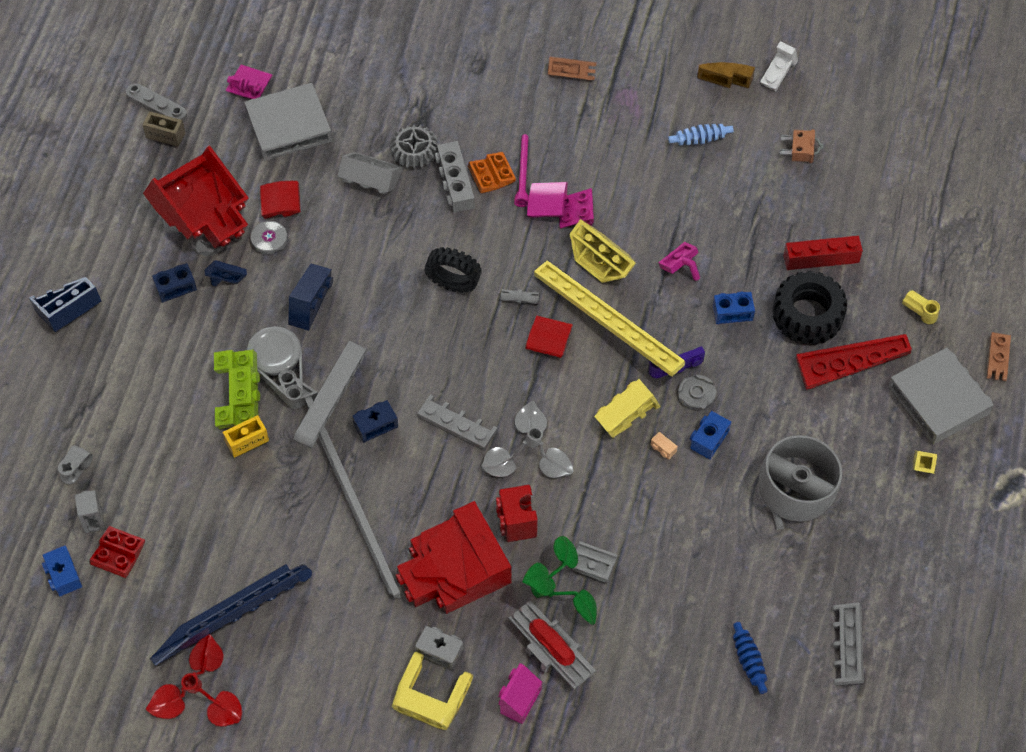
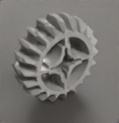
M414 124L412 127L406 125L405 129L400 127L399 132H395L391 139L390 150L395 162H399L400 166L405 164L407 169L413 166L415 170L416 166L422 168L423 164L429 165V161L434 160V153L437 152L438 143L433 131H429L428 127L423 129L422 125L416 127Z

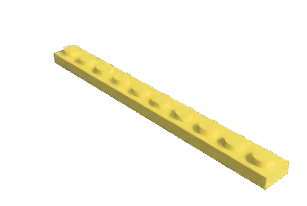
M546 261L534 271L538 279L671 377L685 366V360L549 261Z

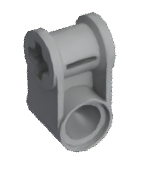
M73 445L58 465L62 482L68 485L75 483L90 465L93 454Z

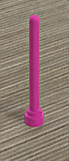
M526 134L521 137L519 192H517L514 199V204L518 207L528 206L529 199L526 192L529 137Z

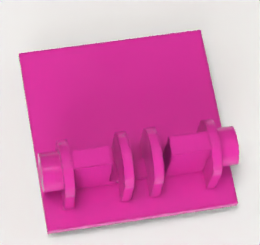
M240 65L235 75L228 76L227 83L229 85L226 91L249 99L260 98L273 75Z
M592 188L567 195L564 217H559L560 229L575 225L580 219L592 226L594 223Z

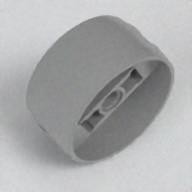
M803 435L786 437L778 441L764 459L759 473L760 495L767 507L782 518L798 522L816 519L830 508L840 489L842 481L840 460L827 444L816 438ZM799 457L813 462L823 470L830 483L812 474L807 466H797L784 458ZM772 479L812 501L799 500L786 495L774 484Z

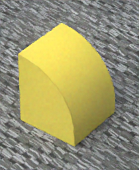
M915 450L913 469L934 474L938 454Z

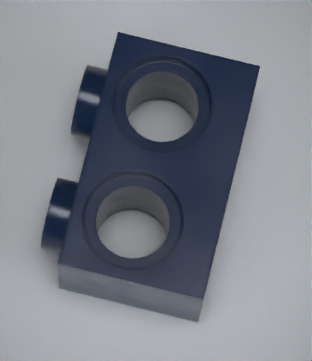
M187 263L152 275L155 288L162 303L197 290L195 280Z

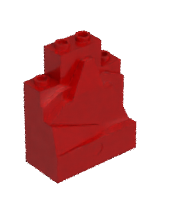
M210 145L204 150L202 155L159 180L153 178L143 193L170 227L175 226L179 232L183 233L187 240L204 234L215 249L219 246L225 247L231 242L230 239L236 237V239L241 237L248 226V223L239 211L246 207L245 203L249 197Z
M475 501L453 510V516L449 520L410 539L411 547L408 549L413 559L398 565V574L395 575L399 585H404L406 589L404 594L408 602H413L415 608L435 599L440 609L443 608L446 614L512 583V567Z

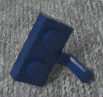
M214 260L205 269V276L210 277L212 286H217L221 281L238 284L247 276V271L245 268Z

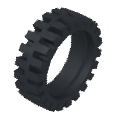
M440 247V249L436 248L431 251L424 271L428 278L432 279L433 283H438V286H444L446 290L450 288L453 292L458 290L459 293H463V291L467 293L469 290L473 291L476 288L482 268L477 263V260L471 259L472 256L469 254L466 256L463 251L459 253L457 249L451 250V248L447 247L445 250L444 247ZM441 265L456 268L463 272L465 275L452 273L443 268Z

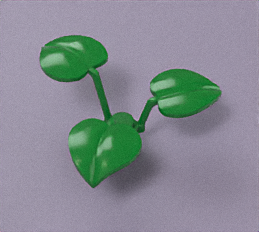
M564 535L555 539L553 549L556 557L562 562L561 566L549 575L547 568L542 563H535L527 570L522 582L531 587V591L536 598L548 595L549 597L574 595L573 604L576 610L589 624L594 625L597 616V606L595 599L588 591L583 589L579 593L577 591L554 592L556 584L552 577L566 565L573 569L578 564V553L575 546Z

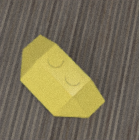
M581 219L570 233L575 261L602 283L625 278L636 264L628 253Z

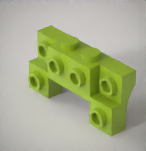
M253 349L238 352L233 350L214 352V371L218 374L229 372V406L215 407V426L219 429L232 428L258 415V401H260L258 383L260 382V376L257 371V352Z

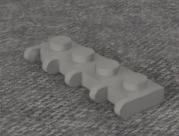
M430 394L417 413L418 418L485 451L498 428L494 426L489 430L481 426L483 420L478 419L475 423L465 418V411L462 410L460 414H457L448 409L449 403L445 402L441 406L433 402L435 396Z
M861 604L833 605L832 611L839 612L840 622L833 623V629H840V641L833 642V647L840 648L841 660L834 661V667H841V678L834 679V684L864 683Z

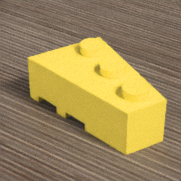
M638 379L631 382L624 392L615 395L612 402L607 406L601 407L594 417L608 434L614 438L631 427L633 420L638 417L643 419L646 417L645 412L653 407L658 409L661 406L649 389Z

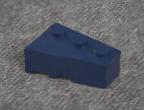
M312 263L309 265L289 296L288 325L307 331L310 330L325 295L333 284V277H331L332 269Z
M86 277L64 284V288L56 291L48 290L46 291L47 294L37 298L35 296L29 297L35 312L54 332L102 301L96 287Z

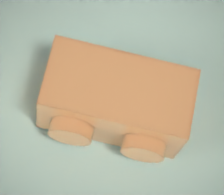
M658 432L651 439V447L660 452L664 458L669 460L677 452L678 446L662 433Z

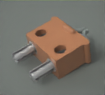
M814 129L811 131L794 130L793 135H781V141H793L792 149H780V155L792 156V161L813 163L814 155L818 154L820 149H823V144L820 143L819 139L815 138ZM815 141L820 146L816 152H814Z

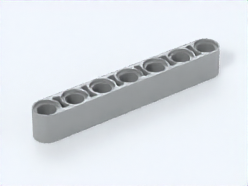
M352 341L348 342L299 425L293 440L310 448L313 447L360 366L367 348Z

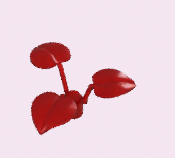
M210 634L202 638L195 645L189 657L190 667L199 672L188 673L183 676L181 680L183 686L181 688L182 693H180V689L172 684H165L158 688L146 707L150 714L162 719L178 717L185 709V703L182 698L185 697L186 691L191 694L200 692L213 702L207 709V716L214 725L225 727L241 721L242 706L238 698L231 692L221 691L216 699H214L202 689V682L197 677L204 674L205 670L209 672L217 670L223 663V651Z

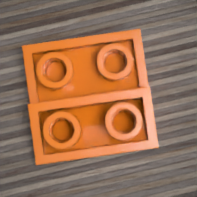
M503 152L487 154L485 159L468 163V168L480 194L500 189L516 181V177Z

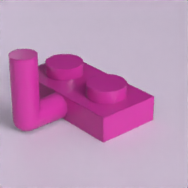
M683 242L658 262L661 269L671 274L683 265L689 266L693 280L697 281L700 279L696 263L691 260L699 252L697 247L689 243Z

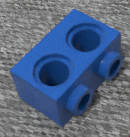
M741 291L733 294L721 293L714 295L712 306L716 324L753 321L755 308L751 292Z

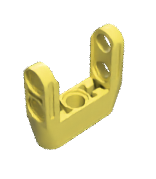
M415 652L398 685L392 708L431 726L447 730L461 707L471 685L473 674L465 671L460 675L448 702L444 703L412 690L422 669L424 658L423 654Z

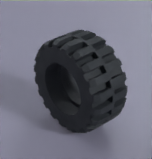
M803 271L798 272L796 276L790 275L787 277V280L782 281L777 289L773 305V319L776 322L777 328L783 330L782 334L786 337L790 336L791 340L795 342L798 340L802 342L801 344L806 345L807 343L815 345L819 341L824 343L829 340V337L833 338L836 336L837 332L842 328L848 305L845 298L846 294L837 281L833 282V278L830 276H823L824 273L818 272L816 274L813 271H807V273H803ZM800 300H813L821 304L826 312L819 316H808L799 312L793 304Z

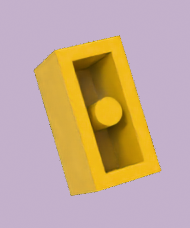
M258 415L223 432L225 443L234 458L269 441L267 430Z

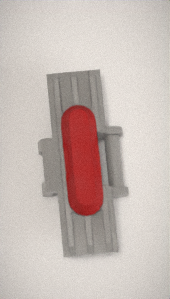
M531 600L509 617V620L530 641L525 652L530 657L534 654L541 661L540 668L544 673L552 665L573 689H576L596 672L590 663L578 652L582 646L576 643L564 631L558 620H554L551 623Z

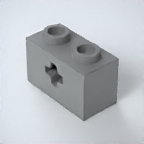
M95 490L76 494L77 513L85 533L105 529L102 506Z
M425 626L415 646V652L423 654L425 659L452 671L464 650L463 641L459 637L446 635L439 628H430L428 626Z

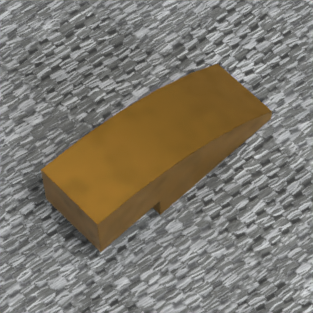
M727 62L700 64L697 78L730 88L732 83L749 88L754 77L755 67Z

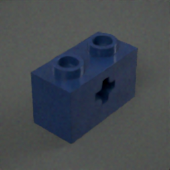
M388 400L378 402L372 407L360 410L355 415H352L353 424L363 443L398 428V418Z

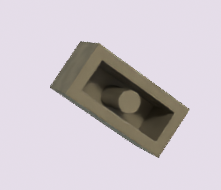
M149 111L142 124L146 138L179 147L185 135L183 120Z

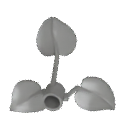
M534 401L522 407L515 417L514 423L517 431L527 433L521 446L511 457L504 448H492L486 453L481 465L482 470L493 477H508L516 469V465L512 460L515 459L525 445L531 448L539 446L541 456L543 457L539 462V468L545 476L561 478L573 473L572 463L563 451L557 448H549L546 454L544 453L541 439L543 431L547 426V420Z

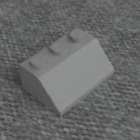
M352 152L342 156L338 177L343 178L344 182H356L360 184V187L376 188L377 192L386 194L394 189L404 167Z

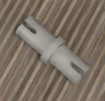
M502 289L501 301L517 302V304H538L539 292L522 291V289L518 291Z

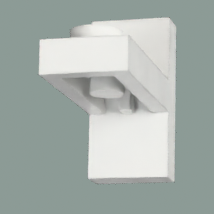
M781 41L777 46L778 52L760 81L762 85L774 91H777L791 65L795 67L798 61L796 49Z

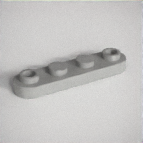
M131 84L127 87L126 93L130 101L151 112L180 119L183 122L186 121L187 114L184 107L140 84Z

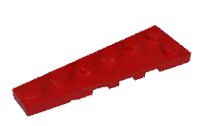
M902 334L796 354V361L805 388L808 390L911 354L912 348L907 335Z

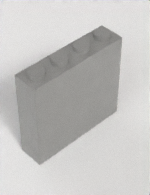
M312 83L244 102L248 119L264 161L332 142L331 129Z
M948 347L892 376L888 385L889 389L933 445L988 416L993 408L991 398L985 395L979 383L972 379L967 368L960 364L957 356Z

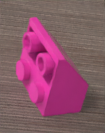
M520 663L517 669H512L508 678L510 681L507 687H502L498 697L500 698V713L523 725L542 690V681Z

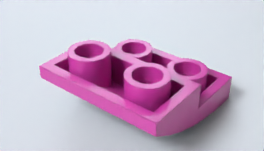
M567 182L532 183L529 192L527 216L529 218L564 217L565 201H567Z

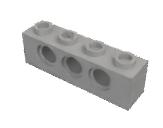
M458 141L437 145V152L434 153L435 160L441 166L438 169L440 177H444V181H442L444 192L448 191V206H452L454 213L475 209L474 195Z

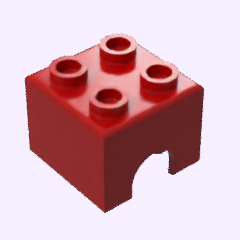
M530 485L499 490V497L496 498L497 518L500 519L501 536H505L506 542L537 537L538 518L536 511H532L531 507L532 490Z

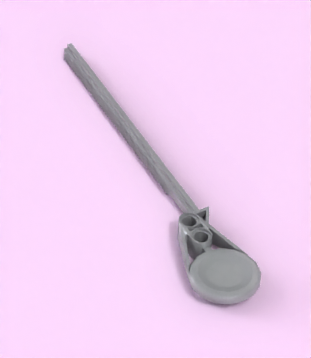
M277 326L264 328L255 333L249 340L247 350L253 349L257 352V371L259 375L290 408L299 409L307 405L309 409L318 392L303 382L302 349L298 337L292 331ZM298 362L300 379L297 378L294 371H292V369H294ZM267 375H279L278 378L280 386H278L274 381H272ZM324 426L319 435V440L322 443L339 485H341L350 509H352L353 516L356 519L357 525H359L364 540H366L367 547L370 550L371 556H373L374 562H376L377 569L380 572L381 578H383L388 593L392 594L393 598H401L400 591Z

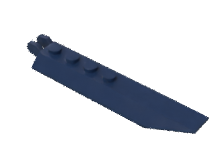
M287 564L281 566L180 625L154 653L150 660L155 666L227 623L239 620L244 613L258 609L261 603L275 599L280 592L292 589L297 582L307 581L312 576V570L305 564L297 566L292 570L289 569Z

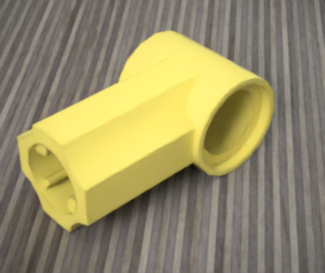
M913 290L906 294L902 302L903 305L920 315L921 320L926 324H934L937 321L940 311V305L937 301L927 300Z

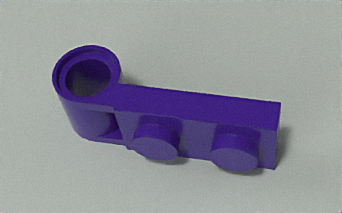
M702 346L678 355L685 360V366L677 373H681L686 368L692 366H699L704 362L705 351ZM649 360L648 373L651 377L661 378L669 375L661 368L655 367V364Z

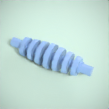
M704 124V127L697 125V128L695 126L690 127V132L686 128L683 130V134L680 130L677 131L676 135L668 136L669 144L677 142L679 145H684L685 141L686 145H690L692 141L693 145H697L699 140L700 144H705V139L709 143L712 141V138L714 141L718 140V135L720 139L725 138V135L733 133L734 129L733 126L725 127L723 124H718V128L716 124H711V129L709 124Z

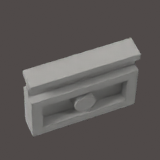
M580 541L576 549L578 564L570 570L607 583L618 555Z

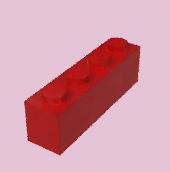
M858 235L789 242L785 245L783 256L786 270L859 263L863 250Z

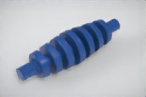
M736 622L733 624L736 632L733 635L735 647L738 649L739 662L750 679L751 684L757 686L760 694H764L768 691L765 685L767 675L764 674L765 667L763 666L761 653L758 651L757 645L754 644L753 638L749 637V631L744 630L740 622Z

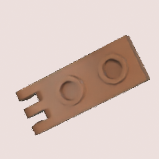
M550 56L548 74L594 80L595 76L588 75V73H595L596 69H590L589 66H596L597 62Z
M991 333L986 378L991 379L993 372L995 373V380H999L1000 374H1002V381L1007 380L1011 335Z

